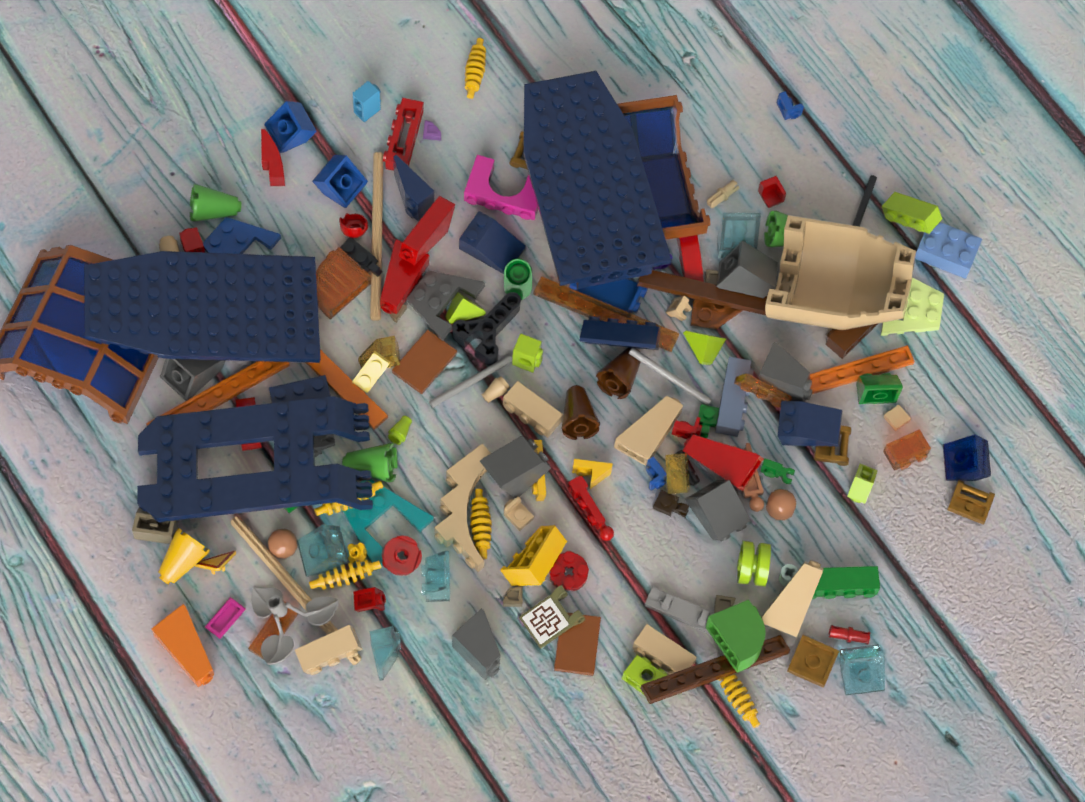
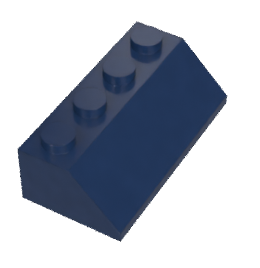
M589 317L588 320H583L579 341L587 344L659 350L661 328L657 327V323L653 322L637 325L638 321L626 320V323H619V319L608 318L607 322L600 321L599 317Z

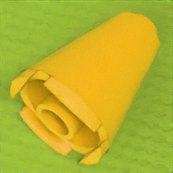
M180 528L176 530L158 571L161 574L159 578L168 585L170 582H177L210 552L208 548H205V546L187 533L183 532L181 535L182 530Z

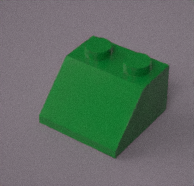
M867 373L859 376L856 383L858 404L896 403L903 389L898 375H891L890 373L872 375Z

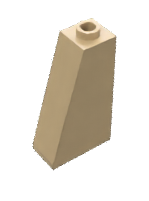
M666 396L620 434L615 440L614 448L646 466L647 460L655 455L673 427L675 420L680 416L683 405L678 399Z
M810 560L802 564L761 618L765 625L797 637L824 569L820 567V563Z

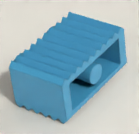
M366 81L364 85H361V88L353 92L354 113L363 122H366L381 110V91L377 85L371 84L369 81Z

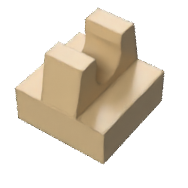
M685 296L674 298L665 313L681 321L685 320L687 317L683 314V310L686 312L692 310L688 303L690 300Z

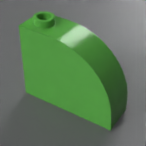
M746 600L708 616L705 628L735 671L738 673L755 663L761 653L765 640V626L758 609L749 600Z

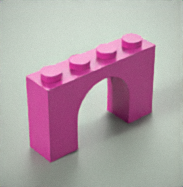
M477 155L464 191V201L471 205L484 206L489 210H499L507 215H517L525 220H535L538 205L529 174L521 192L514 196H501L495 193L489 185L494 171L495 160Z

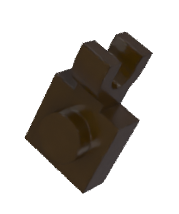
M661 490L653 505V509L670 517L675 512L686 518L689 512V505L678 503L679 497Z

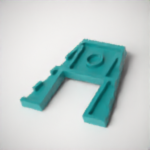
M372 479L368 480L372 484L375 483ZM385 487L376 490L375 496L369 498L373 501L372 509L358 510L355 508L350 509L349 507L346 511L341 509L357 539L365 545L367 557L371 563L380 561L381 566L383 565V547L366 529L392 506L419 533L434 521L433 516Z

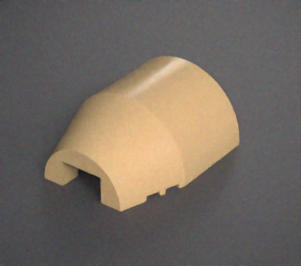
M788 215L784 229V249L780 261V273L776 289H769L765 305L766 317L837 330H847L903 319L911 288L916 251L897 242L894 244L888 242L881 235L877 237L870 234L863 227Z

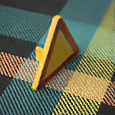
M236 551L201 560L195 567L209 569L212 574L221 569L224 572L225 565L236 555Z

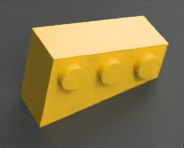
M555 525L540 526L524 543L526 547L520 554L516 552L512 556L514 560L507 567L503 566L500 571L512 586L541 585L545 581L550 569L554 566L567 540Z

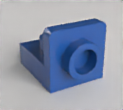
M786 91L779 93L776 103L784 120L798 118L802 114L803 104L793 106V101L791 97H788Z
M653 456L647 460L646 465L648 475L654 478L649 483L651 491L655 488L660 489L663 487L667 479L666 471Z

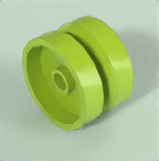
M742 540L737 562V583L749 584L753 573L754 584L766 587L770 567L771 544L759 543L755 554L754 543Z

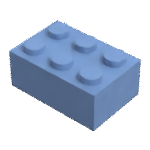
M939 222L930 234L924 232L915 259L966 279L982 238Z

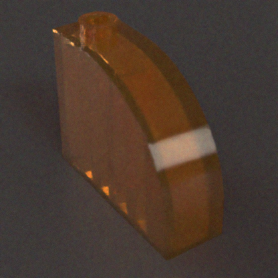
M340 247L335 251L329 252L316 271L317 301L320 310L331 320L371 285V276Z

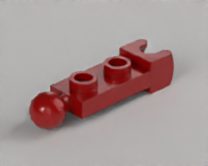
M580 475L568 482L570 485L568 490L574 499L578 498L579 507L587 512L589 523L592 526L595 525L596 529L599 530V536L602 540H611L614 537V530L610 526H606L605 518L588 493V484L583 476Z

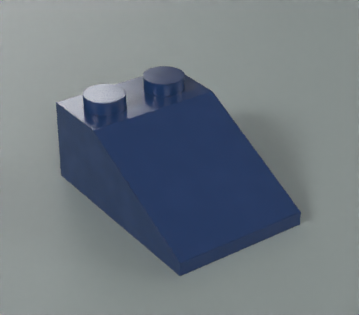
M395 155L393 157L394 176L405 211L409 217H414L417 221H420L434 203V190Z
M478 211L459 238L460 250L504 274L507 263L512 259L519 258L526 248L520 240L495 219Z
M781 401L777 436L781 444L785 446H839L843 411L802 401Z

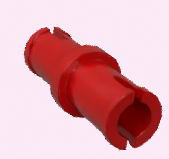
M830 625L829 638L843 639L848 643L853 641L868 645L870 632L854 630L853 627L843 628Z

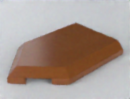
M695 299L693 301L690 326L718 329L744 310Z

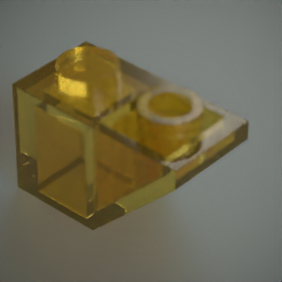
M395 336L376 339L358 357L361 368L374 351L390 361L387 368L400 365L399 345Z

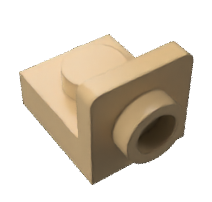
M519 496L514 500L510 499L504 505V516L519 531L534 519V516L521 503Z

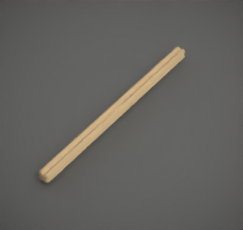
M375 152L373 154L372 255L379 261L376 265L381 269L383 153ZM371 272L370 319L379 321L381 319V274L377 277Z
M235 516L230 521L231 525L306 610V605L311 601V598L239 516ZM331 621L320 625V628L327 635L338 630ZM359 654L355 657L347 658L353 665L358 664L362 660Z

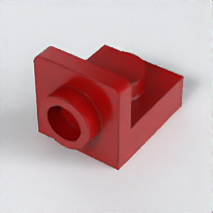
M696 418L694 426L686 421L675 420L672 435L684 439L691 438L692 435L699 436L702 425L699 424L701 418Z
M371 587L353 591L355 611L385 610L386 597L380 589Z

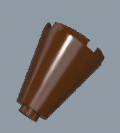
M631 347L625 349L596 374L598 378L597 385L608 396L616 395L619 396L617 399H624L631 392L641 361L628 354Z
M574 385L566 392L562 432L564 436L572 440H577V437L591 438L599 432L600 422L585 388Z

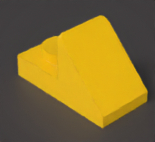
M574 459L572 473H576L578 476L591 475L590 489H592L611 474L613 463Z

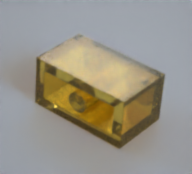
M687 453L666 454L668 494L690 492Z

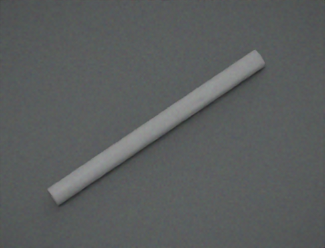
M632 347L628 354L704 404L709 405L712 399Z
M511 355L504 357L429 401L430 406L434 408L511 363L513 358Z

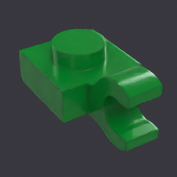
M700 405L698 415L701 418L699 424L702 425L700 437L708 439L710 427L716 428L719 413L718 407Z
M765 458L760 472L770 478H778L780 476L785 484L790 485L792 479L787 478L786 475L794 476L795 470L782 467L783 464Z

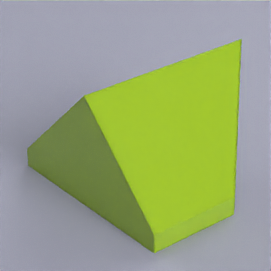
M458 291L452 299L445 317L448 323L453 324L457 320H468L486 315V312L481 306Z
M691 331L683 332L699 363L703 365H711L727 339Z

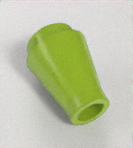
M402 416L388 431V439L397 445L405 442L412 420L407 416Z

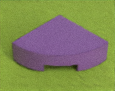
M425 120L423 139L441 141V131L433 122Z

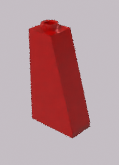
M439 196L402 242L399 257L413 265L419 262L448 233L456 204Z
M398 239L394 243L380 298L381 309L388 314L394 313L396 315L427 269L430 255L426 254L415 265L400 258L399 253L402 241Z
M697 435L689 437L685 441L684 449L682 450L725 480H730L731 484L741 491L744 490L764 460L757 453Z

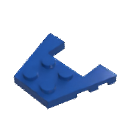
M226 217L206 238L203 245L207 253L243 254L255 240L271 250L279 242L281 235Z

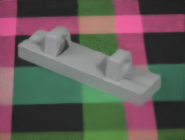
M652 587L644 607L710 634L705 627L708 616L715 614L711 611Z

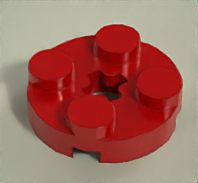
M404 535L397 536L384 545L382 564L391 573L406 576L419 567L422 553L421 550L419 551L414 539ZM403 551L406 559L400 560L397 553Z
M566 551L559 554L554 566L550 569V580L556 588L562 585L567 591H577L586 583L589 568L583 557L572 551ZM565 568L573 569V575L571 576L570 574H568L566 576L564 574Z

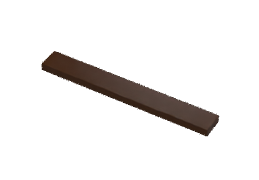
M652 270V273L649 275L639 276L637 286L766 315L765 305L767 296L761 298L716 287V284Z
M778 635L764 640L758 659L747 669L789 654L790 648L783 637ZM722 655L642 684L640 689L649 704H653L737 672L726 656Z

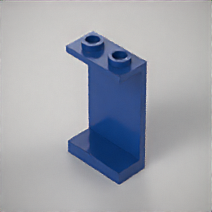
M624 279L580 289L577 288L576 283H572L569 287V293L631 318L633 313L638 312L641 305L639 300L641 297H645L648 288L637 286V282Z

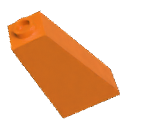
M182 604L151 629L157 640L197 687H200L202 684H208L213 679L214 672L187 608Z

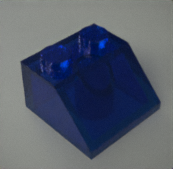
M974 434L943 444L947 481H977L991 476L988 440Z

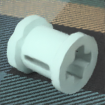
M792 564L783 566L778 578L779 583L782 586H786L798 569Z

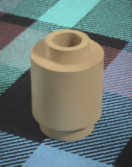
M164 236L160 239V251L180 252L178 242L173 236Z

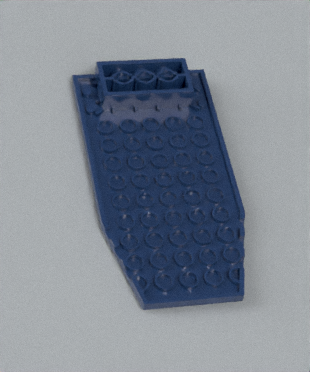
M597 71L524 84V158L559 285L576 283L577 288L580 289L649 275L652 273V267L670 264L672 259L633 129Z
M160 251L84 265L85 339L107 345L121 346L120 348L127 350L128 348L139 350L140 353L155 354L158 355L157 357L164 359L320 363L315 257Z

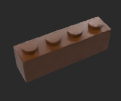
M878 324L847 330L832 329L827 334L828 339L825 345L843 359Z

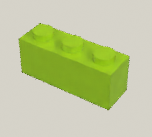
M894 192L882 205L884 216L888 221L914 228L919 232L922 231L930 234L942 220L937 205L898 192Z

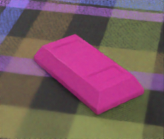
M230 597L207 623L205 628L221 639L246 608Z

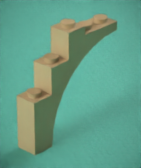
M483 443L446 471V482L454 489L440 499V509L448 517L434 527L436 541L440 545L444 544L446 548L452 545L458 554L462 553L466 558L465 562L471 569L475 568L477 572L484 568V560L476 550L469 534L467 508L475 486L487 472L480 460L491 454V452Z

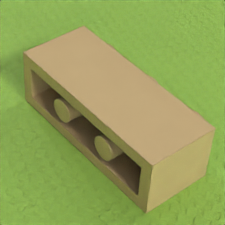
M519 381L503 397L504 408L508 412L519 416V419L524 424L534 427V430L541 436L544 435L548 438L562 422L563 414Z
M646 624L634 641L632 647L636 655L646 657L654 667L664 669L668 672V675L692 667L697 659L695 655L648 624Z
M347 625L295 649L303 672L315 675L321 672V668L327 665L332 667L339 664L340 660L345 657H355L359 654L358 651L362 650V646L354 627Z

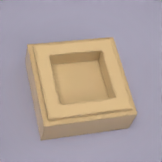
M900 405L884 414V419L895 431L911 420Z

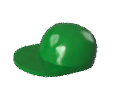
M512 259L504 269L505 293L515 292L520 296L521 300L527 298L532 291V267L525 259Z

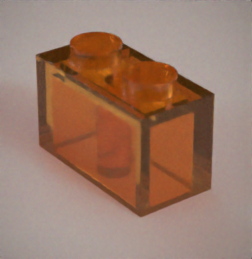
M919 429L886 444L883 452L895 471L900 468L904 470L915 461L921 462L925 460L931 447Z

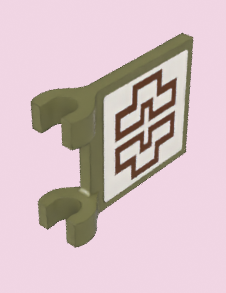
M562 585L519 617L540 649L573 626L586 620L580 610L575 611L571 616L565 611L559 600L568 596Z

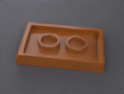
M427 329L392 369V373L420 394H423L457 355V350L440 340L438 336Z
M583 615L586 619L584 622L573 626L558 637L554 671L594 676L601 617Z

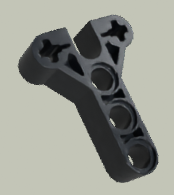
M515 292L506 294L483 319L472 321L457 320L452 328L453 339L463 348H466L474 339L482 340L475 348V357L488 366L496 363L499 351L496 345V336L520 311V296ZM514 302L516 305L511 306L508 303ZM497 315H502V316H504V318H501V319H500V318H497L496 316H497ZM485 328H490V329H492V330L489 331V332H487V331H484L483 329H485Z

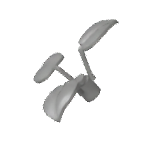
M253 588L251 601L255 614L261 618H267L273 613L279 630V636L271 635L262 643L261 654L266 664L273 665L282 662L293 650V639L290 636H283L284 633L279 617L287 614L288 608L304 617L308 616V621L312 625L320 626L332 619L339 604L338 599L333 597L312 599L306 605L307 612H303L290 605L289 602L285 603L282 592L276 588Z

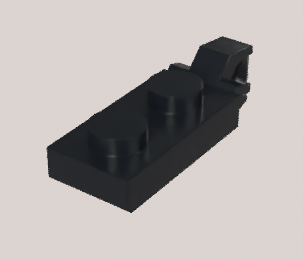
M349 237L338 249L341 255L364 274L371 271L379 277L383 272L376 265L379 262L376 257L353 238Z

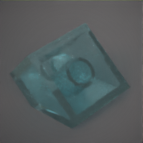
M323 524L297 540L306 577L323 574L328 570L331 572L334 567L339 569L341 568L340 565L349 563L340 526Z
M443 551L426 557L425 565H421V577H425V583H422V595H426V602L450 601L449 551Z
M393 626L369 631L370 644L379 681L384 680L398 658V650L401 649L399 632H395Z
M879 645L839 649L840 670L845 695L885 691V656Z

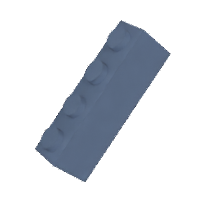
M729 357L715 433L738 437L739 431L744 429L745 420L742 419V414H746L748 402H745V396L749 397L751 385H748V379H752L754 368H750V360Z

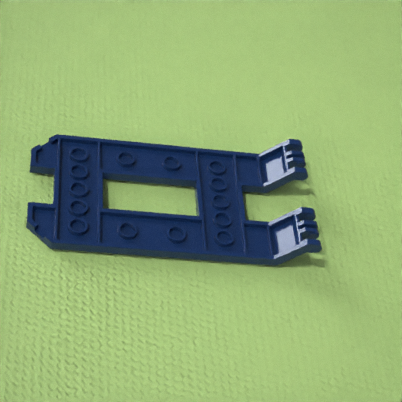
M336 396L157 416L138 435L139 455L157 454V484L137 486V504L158 522L335 502L358 510L372 509V500L358 499L370 498L372 496V483L357 482V480H370L372 478L371 471H358L340 464L315 466L314 436L335 434L356 442L369 441V432L355 431L369 429V416L364 414L369 411L368 404H356ZM274 441V471L198 479V449Z

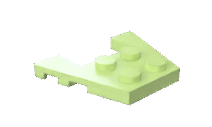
M912 278L903 321L883 322L881 336H887L892 333L904 334V332L939 330L944 293Z

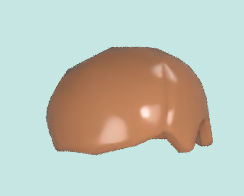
M777 489L771 492L766 504V510L769 515L776 520H786L792 517L796 509V499L793 493L784 489Z
M278 529L272 532L268 539V549L277 558L286 559L297 550V538L288 529Z

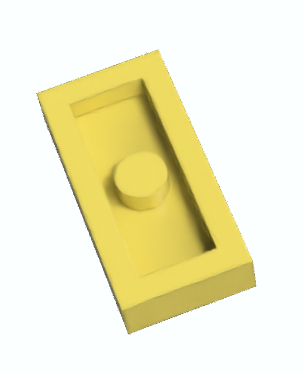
M374 351L352 383L368 393L388 367L390 361Z

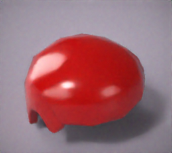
M346 213L343 219L339 218L341 232L347 237L353 239L361 237L368 229V221L363 215Z

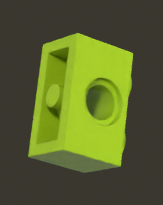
M520 333L513 349L512 365L534 373L535 368L540 367L543 359L544 349H541L542 341Z
M636 655L624 671L622 680L643 694L640 689L642 684L667 676L668 674L663 669H657L652 666L651 661L646 657ZM647 673L651 675L652 679L644 680L642 675Z

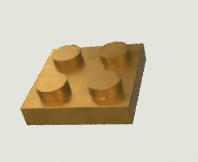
M802 635L787 672L824 688L839 650Z

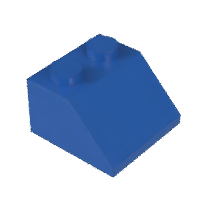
M285 101L264 124L280 153L306 143L317 132L303 105L299 102Z
M334 155L312 182L325 196L342 207L347 208L368 181L347 155Z

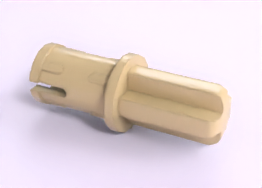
M731 180L723 188H718L717 192L707 199V205L710 208H714L722 201H727L730 195L739 190V185L734 187L737 185V182Z

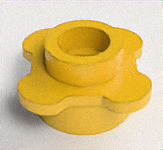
M351 543L348 545L349 562H364L367 556L365 545L363 543H358V545Z

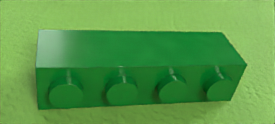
M878 566L824 568L812 599L816 597L832 599L836 596L853 598L856 595H863L866 598L874 597L880 590Z

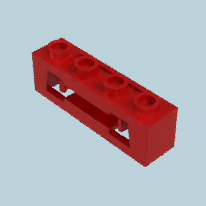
M402 97L401 104H397V119H393L391 127L393 134L388 137L387 146L389 148L383 155L386 169L394 171L393 157L395 155L408 166L410 165L424 112V102ZM404 117H406V123L410 124L405 142V155L404 148L399 147L404 128Z

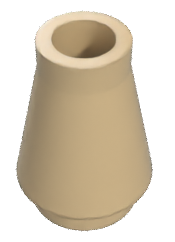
M500 376L498 379L495 378L481 395L487 403H490L492 400L506 394L510 386Z

